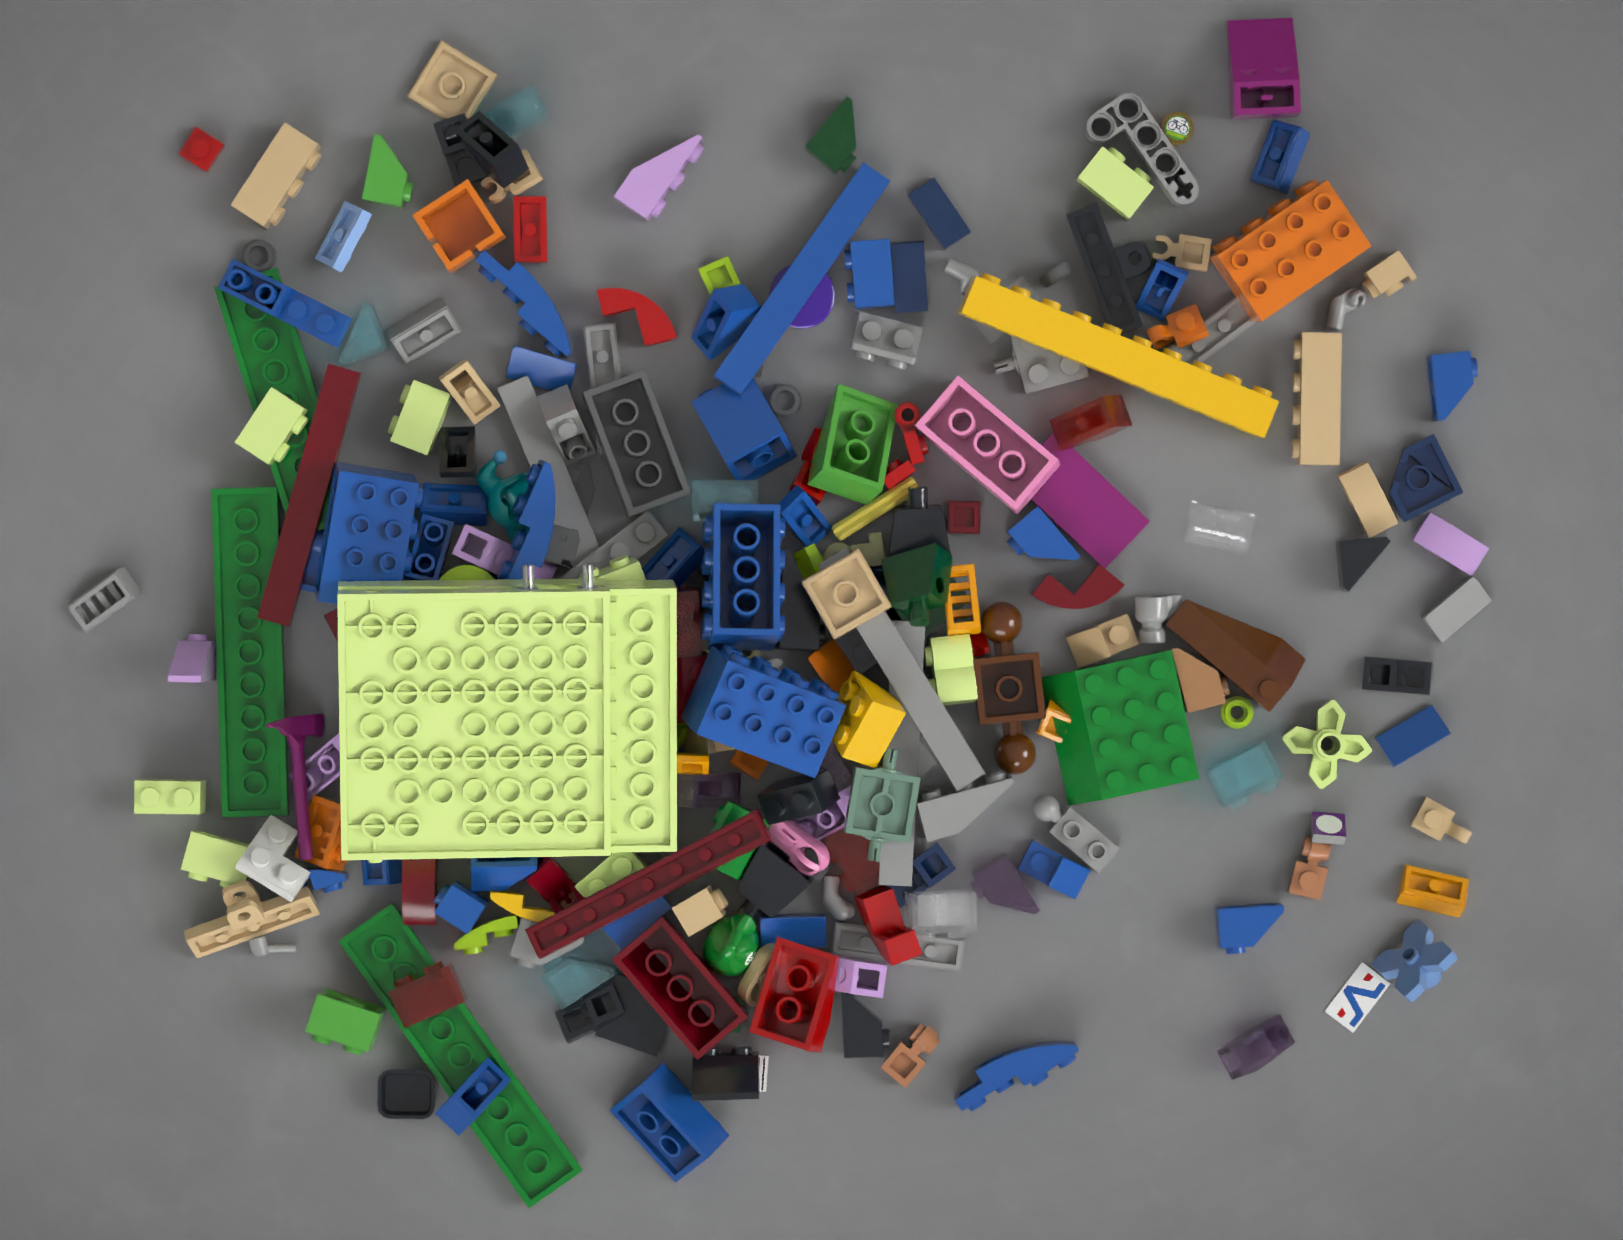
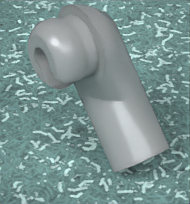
M950 258L944 270V273L959 279L962 298L965 295L971 277H979L977 270L953 258Z
M1348 288L1334 296L1331 300L1326 327L1342 330L1345 314L1365 304V293L1357 288Z
M826 875L823 881V906L837 920L844 921L845 919L853 918L855 915L854 904L846 902L839 895L840 876Z

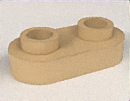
M774 943L766 944L757 951L755 958L739 982L738 997L751 1007L757 1006L774 950Z

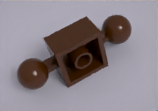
M995 602L983 611L980 620L983 634L990 641L994 642L995 656L973 658L978 695L976 700L978 724L1002 723L1003 737L999 739L995 746L994 758L1001 770L1008 774L1017 775L1028 771L1036 759L1035 745L1029 737L1023 734L1022 721L1046 718L1039 652L1014 653L1013 640L1022 629V616L1014 605L1008 602Z

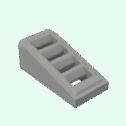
M121 567L69 604L67 609L83 631L87 633L142 594V590L127 569ZM105 587H107L117 601L115 604L104 591ZM94 595H96L106 611L103 612L93 599ZM85 602L96 618L92 620L81 604Z

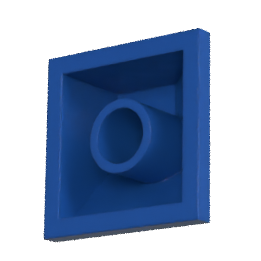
M537 857L470 858L471 892L504 891L537 870Z

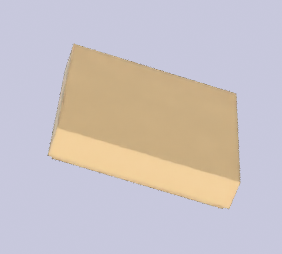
M441 40L407 97L444 120L465 113L468 120L476 113L498 75Z
M860 549L855 550L801 581L834 640L892 607Z

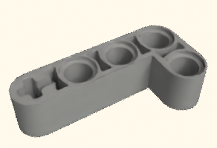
M1133 93L1122 94L1092 114L1085 125V135L1094 144H1104L1123 132L1173 205L1186 207L1197 198L1199 185L1137 95ZM1124 101L1133 103L1136 107L1135 116L1131 118L1123 117L1119 112V104ZM1096 120L1105 121L1109 126V133L1105 136L1095 135L1091 129L1092 123ZM1143 128L1151 130L1155 136L1154 143L1150 145L1141 144L1137 138L1138 131ZM1159 156H1167L1172 160L1173 169L1170 172H1162L1157 168L1156 159ZM1177 171H1180L1182 174L1177 178L1179 184L1182 187L1188 185L1191 189L1187 193L1188 199L1185 196L1178 197L1175 192L1179 188L1174 180L1169 185L1166 182Z

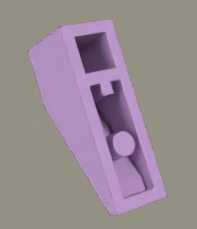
M188 634V640L178 641L168 673V682H207L216 680V641H207L208 634Z

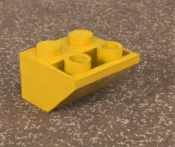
M853 671L840 689L838 698L847 706L832 741L842 757L876 768L906 712L895 696L859 672Z

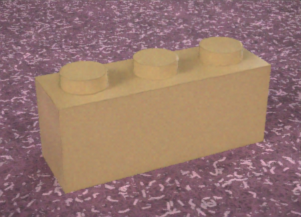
M284 122L231 203V206L266 229H269L271 224L276 226L285 214L286 210L282 207L289 196L295 198L304 184L301 178L306 170L312 171L318 164L322 156L319 153L321 146Z
M709 885L676 904L672 910L686 934L690 937L722 918L727 913L724 908L728 905V902L719 887L713 890L712 886Z

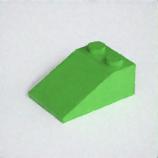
M838 384L813 454L807 485L868 505L883 491L895 426L894 413L898 404Z

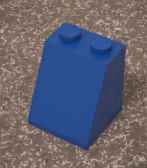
M754 378L741 396L724 384H721L714 389L703 391L697 399L691 401L740 489L797 457L790 441Z

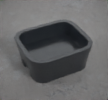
M390 1069L384 1071L378 1079L377 1105L379 1113L389 1119L429 1118L435 1108L434 1076L425 1070Z

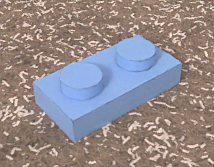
M344 201L315 259L342 273L346 264L351 259L352 252L361 235L365 232L372 214Z

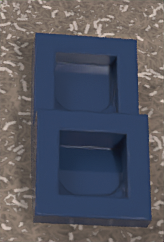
M924 240L891 242L895 313L928 311Z
M936 842L913 858L912 886H885L893 888L899 907H903L923 891L931 888L952 873L956 868L938 842Z

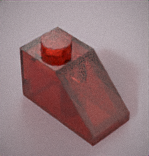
M1122 395L1101 396L1049 420L1060 451L1106 438L1132 426Z

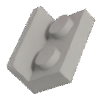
M860 311L850 350L856 351V358L874 362L875 357L888 360L887 366L906 370L907 365L914 366L923 327Z

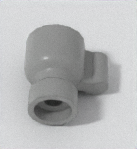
M1182 595L1135 596V618L1142 624V628L1139 630V643L1165 642V630L1162 628V622L1168 620L1182 604Z

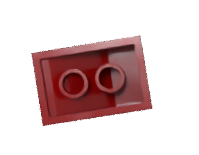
M777 937L749 1032L809 1052H821L831 1019L839 956Z

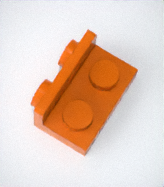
M313 795L309 807L313 859L303 861L325 869L342 871L348 860H341L340 802L320 795ZM297 846L294 855L297 859H299V846Z

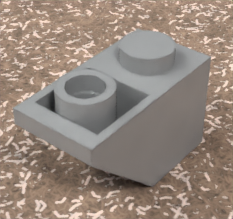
M567 384L537 396L547 426L566 466L597 454Z

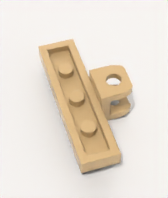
M244 880L227 886L222 890L223 900L227 906V915L184 930L186 942L198 959L320 915V911L308 886L301 888L292 902L281 896L261 902L260 895L254 885ZM240 891L245 892L244 894H242V895H240V896H235V895H234L236 892H240Z

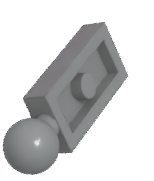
M1044 795L1035 801L1033 810L1036 817L1042 821H1052L1054 823L1048 831L1096 872L1100 873L1119 851L1120 848L1070 806L1062 813L1059 811L1058 801L1052 796Z

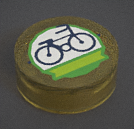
M1183 112L1168 114L1160 126L1170 143L1174 146L1185 144L1194 132L1192 119Z

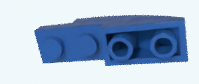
M483 250L475 259L481 265L477 271L491 283L497 278L504 284L506 288L502 292L514 303L518 304L521 300L525 303L517 312L523 318L519 324L533 336L537 331L547 339L544 346L558 358L562 353L569 358L573 351L562 318L545 290L518 261L508 271Z
M234 259L231 260L218 286V289L336 348L339 347L352 321V318Z
M539 459L537 465L532 464L525 480V482L529 483L524 495L519 494L512 509V512L515 513L514 520L525 526L522 531L518 530L512 540L511 548L514 551L510 560H505L501 565L498 573V578L501 580L522 579V566L526 564L527 567L529 564L541 568L548 552L555 519L556 497L551 464L542 459Z
M422 514L411 552L410 572L405 573V581L439 580L442 577L454 522Z
M1049 1041L1024 1045L1005 1051L974 1067L980 1080L955 1095L954 1100L961 1111L968 1108L971 1112L982 1106L987 1101L985 1096L994 1090L999 1094L1014 1084L1012 1079L1018 1076L1024 1086L1031 1083L1034 1087L1049 1077L1047 1071L1057 1065L1061 1069L1072 1063L1076 1059L1074 1054L1079 1049L1074 1041Z

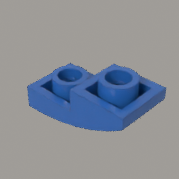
M316 867L304 868L310 872L308 879H311L314 891L323 888L324 894L343 888L342 882L349 879L348 872ZM307 881L305 882V884H304L302 887H305V886L308 885Z

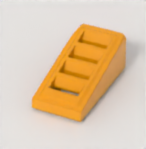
M974 564L954 565L951 567L950 578L968 576L969 582L950 583L948 602L945 604L948 636L979 634L981 632ZM970 590V595L951 597V592ZM971 604L970 609L952 610V605ZM972 617L970 622L954 623L953 620Z

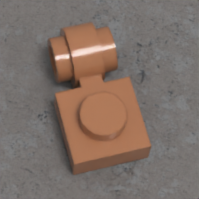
M1304 837L1301 855L1306 856L1307 861L1295 860L1287 890L1288 893L1321 900L1328 868L1319 866L1318 863L1321 860H1328L1331 844L1314 843L1311 837Z
M920 1023L909 1036V1039L913 1042L911 1044L912 1047L910 1048L901 1041L880 1068L906 1088L927 1063L919 1054L925 1052L929 1055L941 1041L937 1037L938 1033L929 1025L925 1027Z

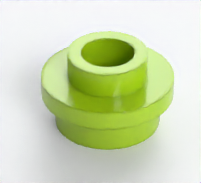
M1232 696L1226 699V703L1222 704L1220 710L1223 722L1234 729L1247 726L1254 714L1252 704L1241 696ZM1234 706L1242 708L1243 713L1240 718L1235 719L1231 716V709Z

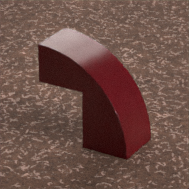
M1097 564L1074 593L1047 574L1031 595L1043 603L1054 607L1083 609L1110 599L1124 587V584L1100 564Z
M537 857V870L524 878L550 904L555 913L585 899L575 888L577 883L554 857Z
M402 859L403 925H436L437 914L434 911L438 905L433 901L438 895L436 877L438 859Z

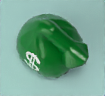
M742 913L732 917H723L715 922L709 930L702 952L708 967L717 974L728 977L739 976L747 970L753 961L759 947V934L755 930L756 924L750 915Z

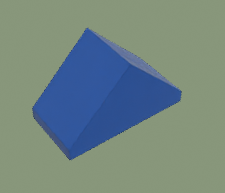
M1161 259L1156 260L1135 304L1137 310L1164 322L1189 272Z

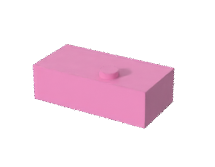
M959 376L953 380L915 425L918 432L924 435V437L1017 515L1060 466L1059 460Z

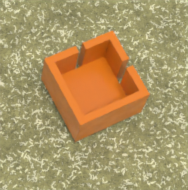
M468 179L413 214L414 219L431 243L438 240L432 246L450 273L455 272L475 259L476 256L473 253L475 250L478 249L480 253L483 250L487 251L507 238Z

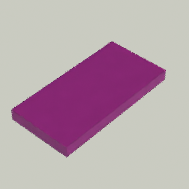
M1054 431L1042 446L1059 460L1060 466L1031 500L1098 564L1106 569L1150 521Z

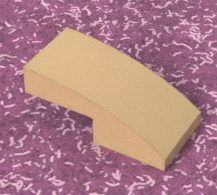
M1367 461L1337 475L1345 495L1353 506L1368 538L1398 524L1392 508Z

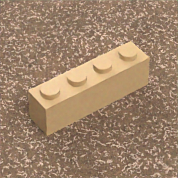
M1302 332L1299 334L1298 340H1293L1292 350L1293 359H1298V373H1293L1292 392H1298L1297 406L1293 405L1291 412L1292 425H1297V438H1292L1291 458H1296V465L1337 466L1340 465L1342 333Z

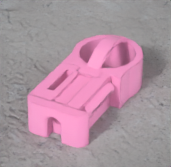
M789 820L771 825L769 832L773 838L771 840L772 843L790 857L789 861L801 873L813 875L828 866L830 854L827 847L822 842L816 840L795 821ZM806 847L812 848L817 853L818 864L805 857Z

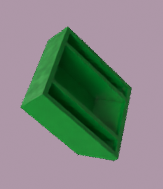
M1162 650L1041 677L1046 706L1051 699L1072 719L1070 723L1053 717L1056 733L1063 739L1062 743L1056 741L1054 743L1068 805L1101 801L1200 779L1172 650Z

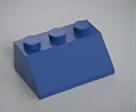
M664 1063L649 1073L609 1110L675 1183L708 1159L730 1136L699 1101H692L691 1092Z

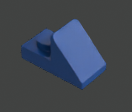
M798 485L778 503L780 504V517L785 518V527L805 547L812 544L816 545L832 528L807 493Z
M1034 840L1031 841L1017 868L1023 873L1045 883L1048 887L1076 899L1091 871Z

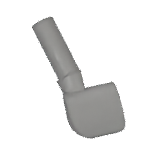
M266 936L249 940L251 952L255 956H263L274 952H296V944L268 945Z

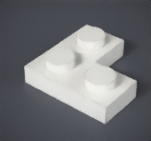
M272 815L269 816L235 867V869L290 902L294 900L310 875L309 871L284 857L298 835L297 830Z

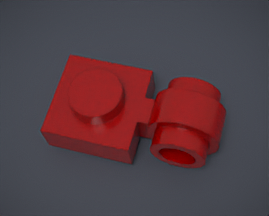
M912 402L901 403L895 410L894 418L901 427L910 463L912 465L925 462L923 455L929 454L924 435L917 436L914 427L921 418L920 409ZM903 410H911L914 418L911 421H904L901 417Z

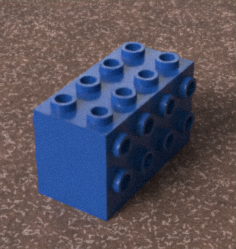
M335 462L314 586L318 602L337 604L339 581H404L402 580L403 573L410 572L412 553H409L410 549L408 548L409 540L415 541L418 521H415V516H413L414 509L421 507L423 488H421V484L418 483L414 474Z
M714 503L710 516H705L704 523H702V543H708V548L704 549V555H702L701 571L702 575H708L707 581H704V588H702L701 607H707V614L704 613V620L701 622V640H707V649L709 650L712 645L722 649L725 644L738 650L773 651L777 641H781L782 635H784L785 616L780 615L782 602L785 600V583L780 582L782 570L785 568V550H780V544L782 543V537L785 536V518L780 517V504Z
M724 644L721 649L712 645L681 719L697 735L816 778L847 706L838 698L839 693L830 689L829 684L812 678L811 682L801 678V674L792 669L783 667L780 671L772 667L771 662L758 656H753L752 660L741 655L742 651Z

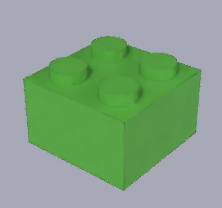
M325 987L316 996L305 1032L312 1034L311 1039L327 1045H330L331 1041L344 1044L343 1050L362 1055L363 1051L369 1052L375 1046L387 1009Z

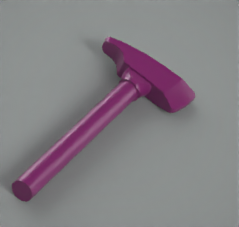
M323 714L288 717L266 724L267 728H276L281 735L287 736L291 747L300 860L313 859L304 746L306 736L318 738L323 736Z

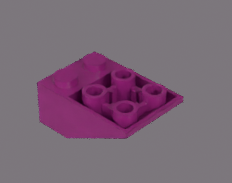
M1293 18L1228 20L1227 42L1231 120L1297 117L1301 113V99Z

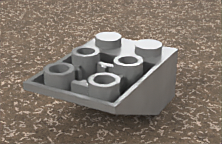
M1003 771L984 775V782L977 784L971 782L959 791L952 784L953 790L941 793L940 788L921 792L922 798L917 799L916 805L927 842L959 834L1014 783L1013 777L1011 775L1005 776Z

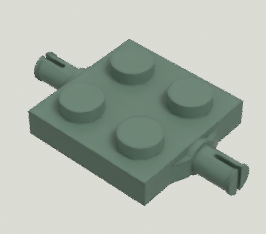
M886 749L882 768L867 769L854 766L843 832L861 835L870 840L866 860L880 862L883 842L899 841L910 843L921 777L905 775L895 770L899 750Z

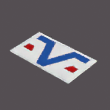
M1361 962L1325 1012L1354 1033L1391 983Z

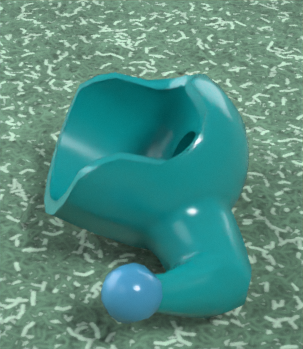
M497 450L494 452L493 458L479 470L476 480L488 496V510L492 519L498 525L505 528L512 542L518 530L522 531L525 526L514 520L515 513L512 512L518 495H524L529 483L525 482L526 472L510 476L506 479H501L495 475L497 466L503 464L507 458L503 450Z

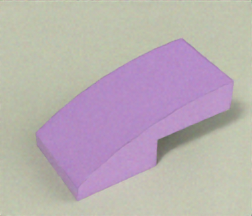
M1431 512L1427 513L1411 539L1469 576L1474 574L1489 550L1488 547Z

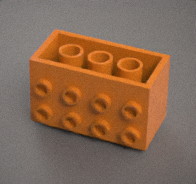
M1316 179L1309 180L1294 191L1297 195L1292 200L1289 198L1282 199L1268 208L1269 216L1264 219L1261 216L1254 218L1240 228L1242 231L1240 236L1237 238L1234 235L1228 236L1213 246L1215 253L1209 256L1210 260L1253 322L1264 321L1372 246L1328 180L1320 182Z

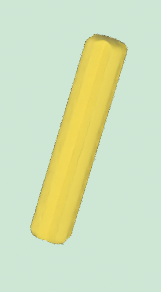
M908 477L872 500L868 505H864L834 524L831 528L832 532L839 541L845 540L895 508V506L908 500V487L918 486L914 478Z

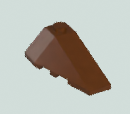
M1187 599L1184 600L1165 623L1168 628L1219 672L1225 675L1226 678L1262 709L1268 712L1274 708L1291 688L1306 660L1282 638Z

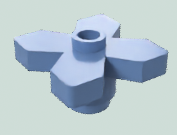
M1420 919L1415 920L1404 931L1403 949L1384 950L1372 962L1375 969L1386 980L1397 978L1395 988L1410 1003L1415 1001L1426 989L1436 986L1441 980L1442 972H1445L1458 959L1457 955L1443 941L1432 943L1434 934Z

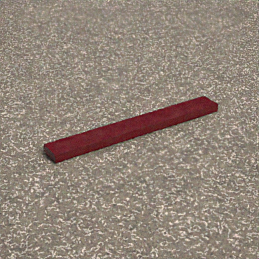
M332 364L327 366L257 616L259 619L291 627L331 485L335 462L338 460L362 374L360 372Z
M754 810L525 929L538 958L543 959L773 840L759 810Z

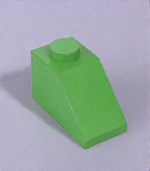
M374 134L362 199L369 203L404 209L405 202H411L414 183L409 182V174L381 135Z

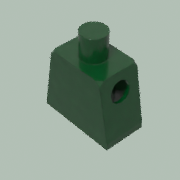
M936 543L881 559L889 601L894 608L905 615H909V623L914 627L927 626L929 624V610L944 606L948 602L952 554Z

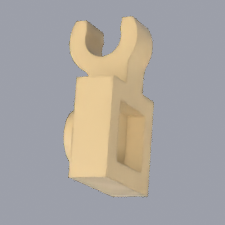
M1428 797L1424 798L1410 826L1438 841H1441L1445 833L1466 844L1472 834L1469 830L1451 822L1455 815L1454 811Z

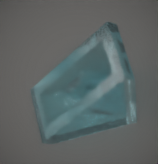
M363 303L339 359V363L345 366H351L391 350L376 310L369 303Z

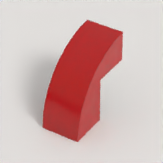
M623 288L596 290L604 317L636 310L646 347L678 339L667 315L655 302L646 296Z
M880 885L854 895L858 911L874 945L890 965L893 966L922 955L915 930L904 925L893 888Z

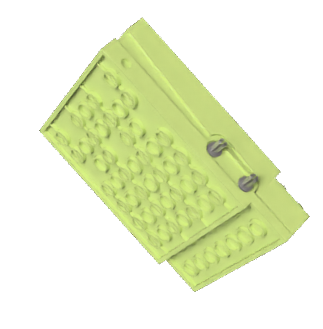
M526 564L522 566L523 579L339 581L337 609L341 860H369L370 863H381L382 860L611 856V853L676 852L677 588L674 581L606 580V578H593L592 564H588V579L586 564L582 565V579H534V565L529 564V579H527Z

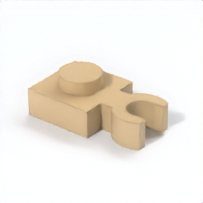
M524 149L521 152L529 169L503 189L490 176L480 183L486 190L494 185L497 186L496 192L488 197L494 204L504 200L509 190L512 194L518 196L543 180L527 150Z
M1179 234L1178 242L1173 243L1165 235L1155 237L1154 241L1162 242L1166 245V252L1164 254L1153 253L1152 258L1154 260L1161 259L1164 261L1172 257L1175 258L1174 266L1178 268L1207 272L1212 239Z

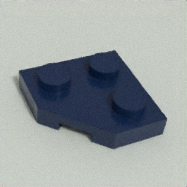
M1434 434L1402 450L1388 492L1402 522H1406L1464 493Z

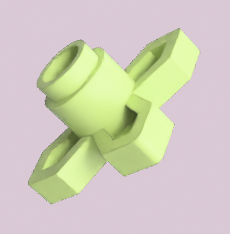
M1333 699L1317 709L1316 731L1294 726L1281 737L1291 753L1312 754L1308 776L1319 789L1325 788L1337 779V760L1339 758L1358 763L1372 752V748L1362 735L1341 734L1346 714ZM1324 738L1331 740L1332 744L1328 750L1321 748V741Z

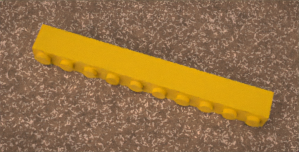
M983 272L981 277H971L958 309V314L1250 435L1265 438L1279 404V401L1271 398L1273 392L1254 385L1253 390L1241 386L1242 379L1228 373H1224L1223 377H1219L1211 373L1213 367L1194 360L1193 365L1181 361L1183 355L1167 348H1164L1163 352L1151 348V341L1134 335L1132 340L1121 336L1122 330L1113 325L1104 323L1102 328L1090 323L1092 317L1074 310L1072 315L1060 311L1062 305L1050 299L1043 298L1042 302L1029 298L1031 292L1013 285L1011 290L999 285L1001 279Z

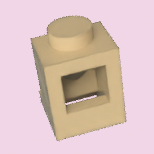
M1398 250L1362 274L1365 279L1362 285L1372 299L1383 292L1389 297L1404 287L1401 282L1402 279L1409 283L1416 279L1417 276Z

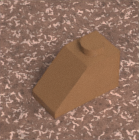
M1177 647L1170 648L1185 712L1190 713L1225 704V696L1230 695L1225 675L1219 677L1218 671Z

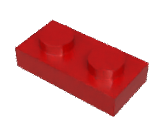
M513 197L514 263L517 261L519 263H548L547 197Z

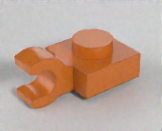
M1196 303L1167 315L1168 325H1157L1146 330L1154 350L1160 349L1173 341H1176L1180 349L1210 336Z

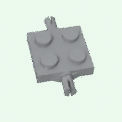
M1011 335L1012 357L993 361L994 367L1007 364L1005 367L995 369L996 375L1016 370L1021 377L1025 394L1089 377L1086 366Z

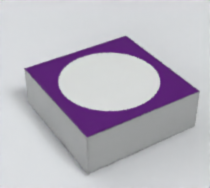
M1312 811V842L1345 845V814Z

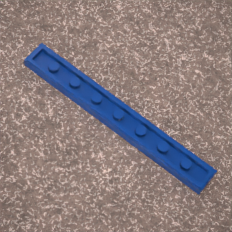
M863 162L714 374L715 379L740 396L890 184L889 179Z

